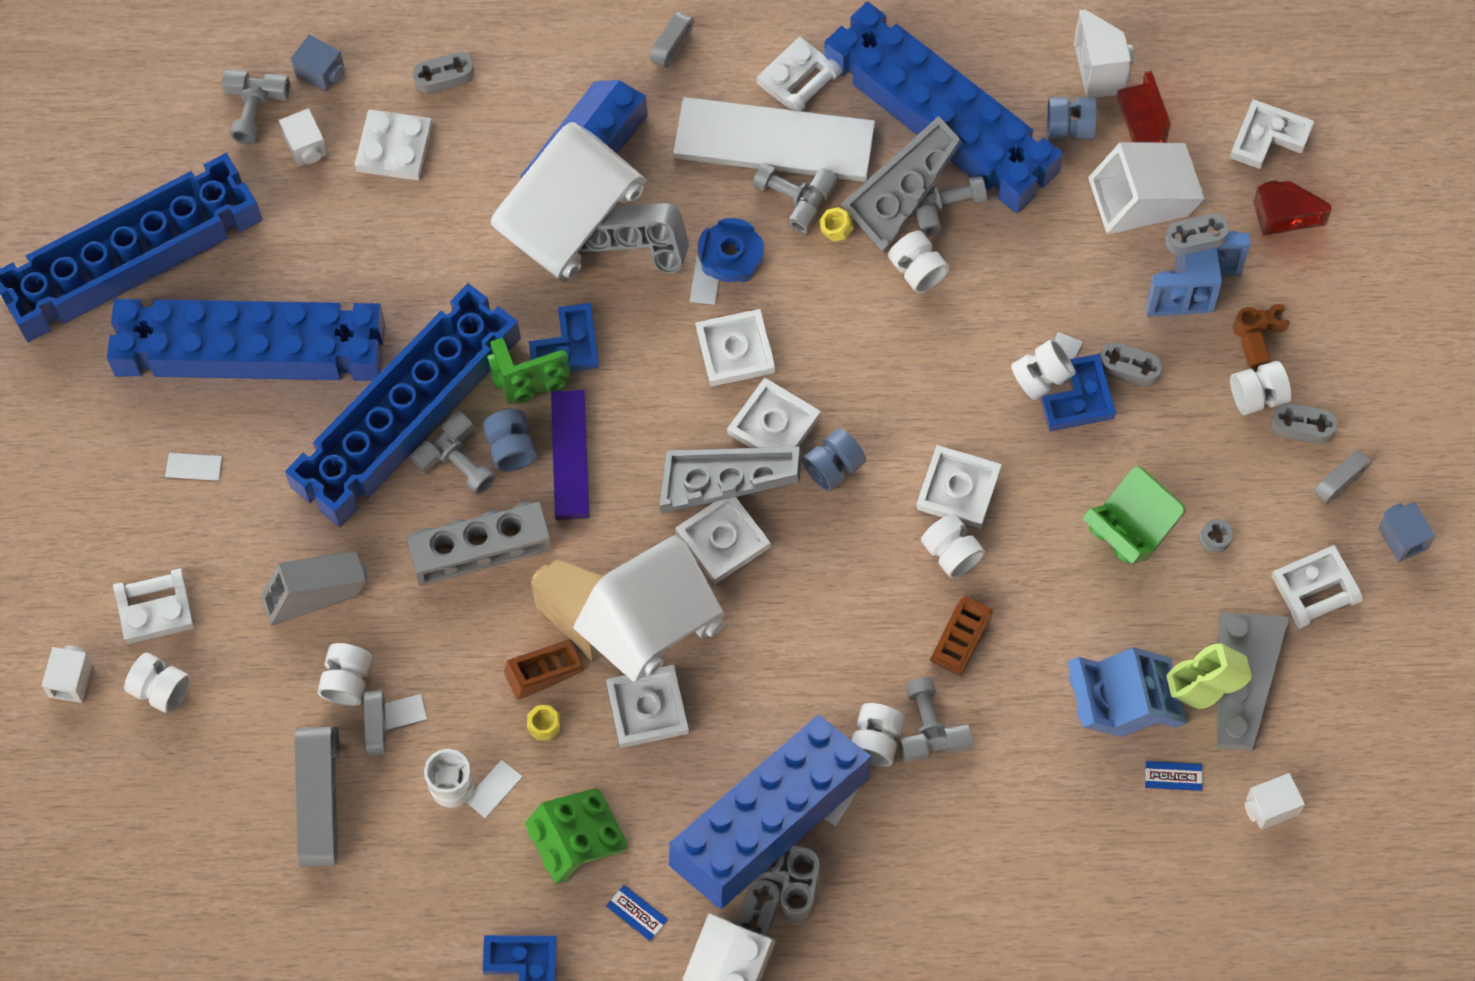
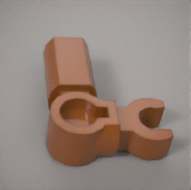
M1273 305L1268 311L1245 307L1239 311L1234 321L1233 330L1237 336L1242 338L1241 344L1249 369L1251 368L1255 372H1257L1258 366L1272 362L1263 332L1267 329L1273 332H1283L1287 330L1290 324L1289 320L1279 321L1275 318V316L1283 314L1285 310L1284 305Z

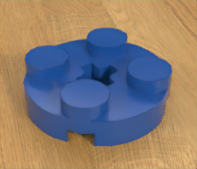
M736 218L719 220L718 224L710 229L708 226L699 238L698 259L702 265V271L717 280L724 282L749 281L753 277V273L762 264L764 256L763 240L754 231V227L744 220ZM729 245H735V250L738 253L726 255L722 249H728Z

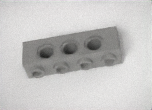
M540 501L535 503L521 502L516 504L513 509L501 512L496 510L487 511L481 514L480 517L467 521L464 519L453 520L446 526L437 529H419L413 535L406 537L419 586L552 551ZM509 528L520 530L514 536L504 535V532ZM479 536L487 539L481 545L470 543L475 537ZM445 545L454 547L447 554L437 552L440 547Z

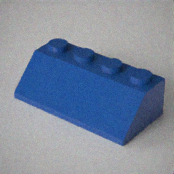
M620 80L594 81L521 174V179L557 133L571 122H575L592 132L618 154L647 116L646 95Z

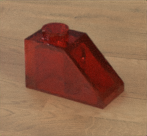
M1273 180L1265 182L1257 187L1253 201L1263 236L1327 225L1332 211L1330 203L1292 181L1279 182Z

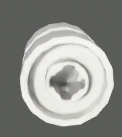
M914 231L904 236L888 253L890 261L900 273H905L904 279L917 294L934 288L946 277L950 269L949 265L937 251L932 252L933 245L922 231Z
M1050 339L1037 347L1034 356L1027 354L1012 364V371L1018 383L1033 400H1037L1051 391L1052 383L1060 385L1075 375V369L1071 360L1054 339Z
M1279 361L1258 366L1257 372L1250 368L1231 374L1230 385L1233 398L1242 415L1261 411L1264 409L1265 404L1271 408L1291 401L1289 379Z
M954 513L935 522L921 537V543L932 556L938 555L940 557L938 564L951 579L968 572L985 554V550L974 536H966V526Z
M344 643L331 644L324 663L328 671L323 672L317 690L318 695L330 702L341 705H360L366 683L362 678H366L369 675L373 655L369 651L354 645Z
M146 652L132 665L125 680L124 689L125 692L142 701L149 698L151 706L170 715L178 709L186 697L191 684V676L174 666L166 668V662Z
M865 703L862 705L857 720V727L860 730L854 732L852 741L871 756L870 765L889 767L893 764L898 745L894 740L901 736L905 716L898 710L882 704Z
M443 749L432 754L426 761L424 768L425 780L435 802L441 806L453 808L459 807L469 800L475 788L474 778L469 762L462 753L453 749Z

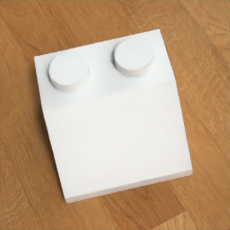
M1079 10L1074 48L1085 96L1099 98L1124 94L1126 82L1131 80L1130 64H1134L1133 46L1131 44L1127 45L1124 32L1087 10Z
M708 913L682 981H761L776 940Z

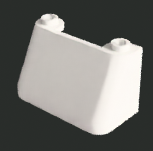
M571 122L557 133L495 211L491 219V225L557 279L566 283L568 279L575 277L582 267L580 263L582 256L578 253L580 248L618 201L621 203L633 202L642 194L643 185L647 182V179L592 132L575 122Z
M673 535L602 577L591 591L573 628L628 678L636 682L646 674L649 677L653 676L661 668L664 662L661 658L665 650L695 631L702 639L707 636L713 638L721 631L725 622L722 620L724 611L688 545L677 535Z

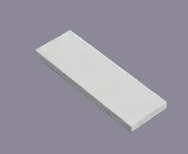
M683 97L673 158L759 169L763 163H766L776 168L777 172L816 176L820 168H825L835 173L838 179L866 182L875 121Z

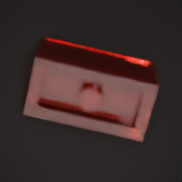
M1151 70L1146 71L1142 84L1117 90L1116 97L1133 143H1167L1171 122Z

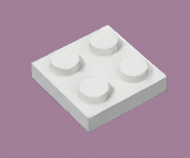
M368 109L354 164L356 172L419 181L433 126L432 119Z
M760 309L695 322L710 387L775 373V364Z
M764 377L727 428V434L749 448L799 447L821 417V411Z
M936 445L916 504V510L942 518L954 513L963 524L981 529L1002 464Z
M736 497L712 503L675 528L677 536L688 545L695 560L714 585L771 548V542Z
M674 665L661 667L653 676L649 677L646 674L636 682H633L626 675L606 679L620 748L689 734Z

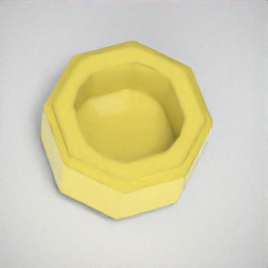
M840 207L826 210L820 218L821 232L833 242L847 239L854 229L852 217Z
M537 705L527 714L528 732L538 741L552 740L561 731L560 714L551 705Z

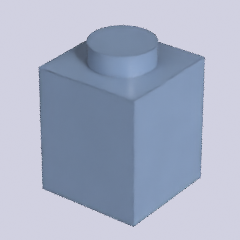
M311 35L307 36L291 57L295 75L326 92L333 83L339 82L344 74L345 67L341 51Z
M1415 502L1406 506L1400 503L1390 507L1384 512V517L1379 526L1380 532L1398 562L1428 550L1435 538L1433 531Z

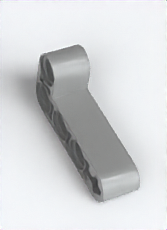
M667 203L619 206L612 208L578 253L649 248L655 267L663 273L672 274L680 270L689 248V241L681 213L675 206Z
M335 726L299 727L295 731L297 849L300 867L337 865L335 759L339 757V732Z
M793 846L777 860L778 863L774 867L765 870L754 881L769 880L776 885H782L781 911L783 916L790 922L802 923L811 916L819 880V858L813 850ZM806 862L813 867V870L809 874L801 875L794 870V867L798 863ZM799 896L804 898L807 904L801 909H793L787 902L790 898Z

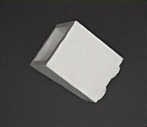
M1120 142L1088 177L1107 234L1187 217L1204 200L1202 188L1185 143Z

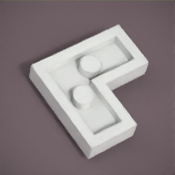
M1252 100L1231 151L1230 159L1261 169L1271 143L1302 154L1314 121Z

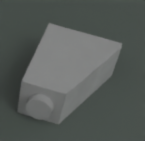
M356 551L278 563L261 594L270 625L279 624L357 597L367 580L366 568L363 563H360Z

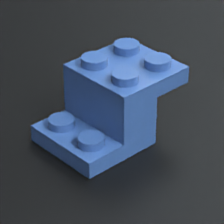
M1229 231L1226 242L1218 248L1188 255H1177L1174 271H1164L1152 277L1146 301L1147 317L1213 313L1222 284L1221 276L1242 274L1250 248L1249 233ZM1181 238V243H1186L1187 238Z
M1132 647L1100 662L1082 657L1068 661L1070 670L1069 681L1075 691L1078 704L1077 715L1083 728L1124 737L1156 723L1175 728L1187 723L1183 704L1181 701L1171 697L1166 675L1173 668L1171 658Z

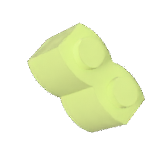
M1214 644L1203 649L1194 660H1186L1177 664L1169 671L1166 678L1171 697L1196 709H1204L1215 704L1224 693H1233L1243 688L1252 679V674L1247 656L1223 644Z

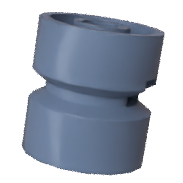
M1049 97L1047 108L1048 139H1066L1069 134H1073L1075 139L1094 140L1096 130L1095 97H1077L1074 102H1070L1068 97Z
M508 409L494 413L485 419L483 427L488 444L492 445L490 452L495 469L504 472L515 471L529 466L536 460L537 454L532 437L528 435L530 430L525 412L518 409Z
M841 428L836 429L823 440V447L816 446L802 457V464L809 476L819 487L827 492L832 491L845 480L844 473L852 474L866 462L865 454L859 444L849 433Z

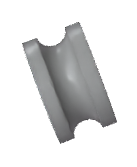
M1212 519L1204 525L1199 537L1200 543L1209 552H1222L1226 550L1232 541L1233 531L1224 520ZM1213 529L1217 530V534L1220 531L1223 533L1224 536L1220 543L1215 542L1216 538L1213 540L1209 538Z

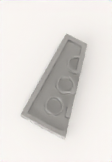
M938 116L841 204L884 254L888 251L962 144V141Z
M800 447L668 450L665 455L659 504L661 513L664 514L799 483L802 458Z
M1219 613L1218 644H1223L1247 656L1252 679L1240 690L1233 693H1224L1217 701V749L1252 751L1289 616Z

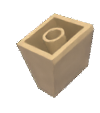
M556 559L549 566L544 565L539 568L533 575L531 586L535 606L568 639H571L572 643L587 658L594 662L602 653L580 635L573 626L591 591L604 576Z

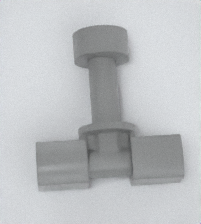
M232 69L224 71L222 87L225 94L240 95L241 99L245 101L241 120L233 122L230 133L231 138L243 144H252L256 141L258 127L253 122L258 105L265 104L266 98L287 101L291 91V82L288 76L266 73L264 79L250 78L248 71Z
M763 163L754 177L753 187L764 192L772 188L793 198V206L796 208L789 218V226L799 233L807 234L817 218L818 205L821 200H828L838 184V176L828 169L820 168L810 185L804 182L799 187L776 176L777 169Z
M982 175L969 178L970 185L943 192H939L937 186L931 187L919 204L918 209H916L920 231L926 237L941 233L937 213L943 212L942 205L973 198L974 204L988 201Z
M458 411L442 425L443 433L432 443L428 440L424 441L409 456L412 463L424 474H427L440 461L444 464L452 461L468 477L466 485L476 495H479L492 485L496 476L485 465L478 468L461 452L463 449V443L461 442L475 429L472 422L462 412Z
M920 677L909 681L905 685L909 700L917 701L923 726L918 729L919 735L900 738L898 745L903 764L928 759L929 753L946 749L947 754L971 750L973 738L968 724L946 729L945 723L937 722L930 698L936 693L933 679L931 677Z

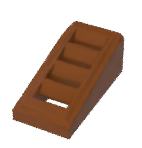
M962 595L930 658V662L962 676L992 619L993 610ZM965 613V614H967V615H969V616H971V617H973V618L979 620L980 622H977V621H975V620H973V619H971V618H969V617H967V616H965V615H963V614ZM961 624L975 632L971 635L957 628V625ZM951 636L967 643V648L951 641ZM946 648L962 656L961 660H956L944 654V649Z
M571 639L507 660L504 673L516 699L519 700L583 672L584 666ZM559 654H563L568 666L563 667L558 657ZM546 660H550L554 671L550 672L545 662ZM535 665L541 674L539 676H536L532 668ZM522 671L524 672L527 680L524 679L521 673Z

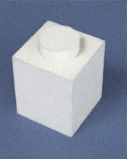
M309 108L279 120L283 137L298 167L304 164H313L319 161L321 157L328 155L324 139Z
M71 645L64 646V649L52 647L41 686L49 698L83 703L93 663L82 648Z
M1290 773L1250 788L1245 802V809L1252 822L1257 821L1261 830L1299 816L1305 806Z

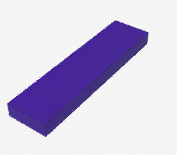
M585 391L551 392L555 519L590 518Z

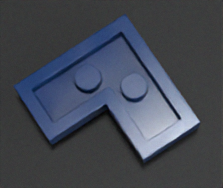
M591 303L558 307L561 337L528 341L531 360L565 350L568 356L570 372L599 368Z
M1099 354L1070 359L1075 369V375L1069 378L1072 390L1042 396L1041 404L1049 432L1115 419L1116 412Z
M484 935L483 974L519 975L518 981H556L557 936Z

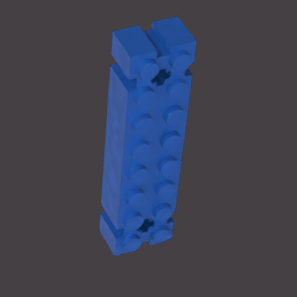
M867 1L850 17L849 29L841 25L824 42V56L835 60L842 68L841 76H844L847 72L853 75L852 84L916 135L940 116L962 141V144L950 161L971 178L982 175L985 189L989 190L992 186H995L999 190L998 199L1018 214L1035 197L1036 185L1038 184L1044 188L1060 172L1063 152L1044 137L1039 142L1032 138L1033 129L897 23L893 27L887 26V15Z
M227 152L203 164L205 172L194 176L193 172L189 171L26 255L28 263L17 268L14 262L0 268V295L27 343L51 331L48 324L58 318L65 324L227 240L226 231L236 227L240 233L263 221L255 198L245 182L242 183L239 172Z
M469 283L450 301L452 311L448 315L440 311L313 442L315 452L310 457L303 452L284 471L290 488L309 503L316 499L320 512L338 527H341L359 509L356 499L361 494L368 499L489 373L491 368L487 356L492 354L490 341L503 337L509 352L521 339L518 321L499 306L491 311L488 298Z
M114 299L111 324L116 335L109 336L107 361L114 376L141 377L142 369H151L154 377L340 380L341 373H352L354 381H373L381 373L382 355L379 345H383L385 320L380 303H353V310H342L340 303L154 299L153 307H143L141 299Z

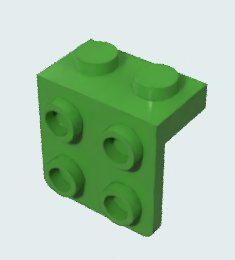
M503 337L490 341L492 354L487 356L491 368L489 370L495 389H502L508 405L515 402H528L535 395L544 392L560 391L570 383L569 361L565 350L514 366Z
M1138 466L1131 469L1104 505L1090 508L1082 519L1090 525L1088 529L1094 536L1101 540H1106L1114 547L1113 551L1118 558L1126 563L1134 564L1146 561L1185 514L1186 508L1182 502L1144 468Z
M590 789L542 802L524 823L530 839L534 842L543 859L545 869L550 873L555 884L567 881L581 864L622 853L628 846L608 804L598 789Z

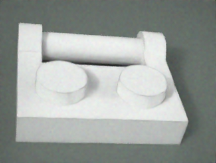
M798 37L756 77V84L789 110L802 111L806 107L805 103L830 79H836L842 73V68L835 60L828 59L802 37ZM816 68L820 70L797 94H791Z
M1335 545L1273 571L1271 575L1291 611L1295 625L1299 629L1310 625V620L1347 604L1354 606L1363 601L1362 594ZM1339 583L1343 589V592L1306 608L1301 602V599Z
M181 568L171 570L169 575L127 585L124 582L113 584L123 637L127 645L194 629L185 578ZM175 588L176 595L130 606L129 598Z

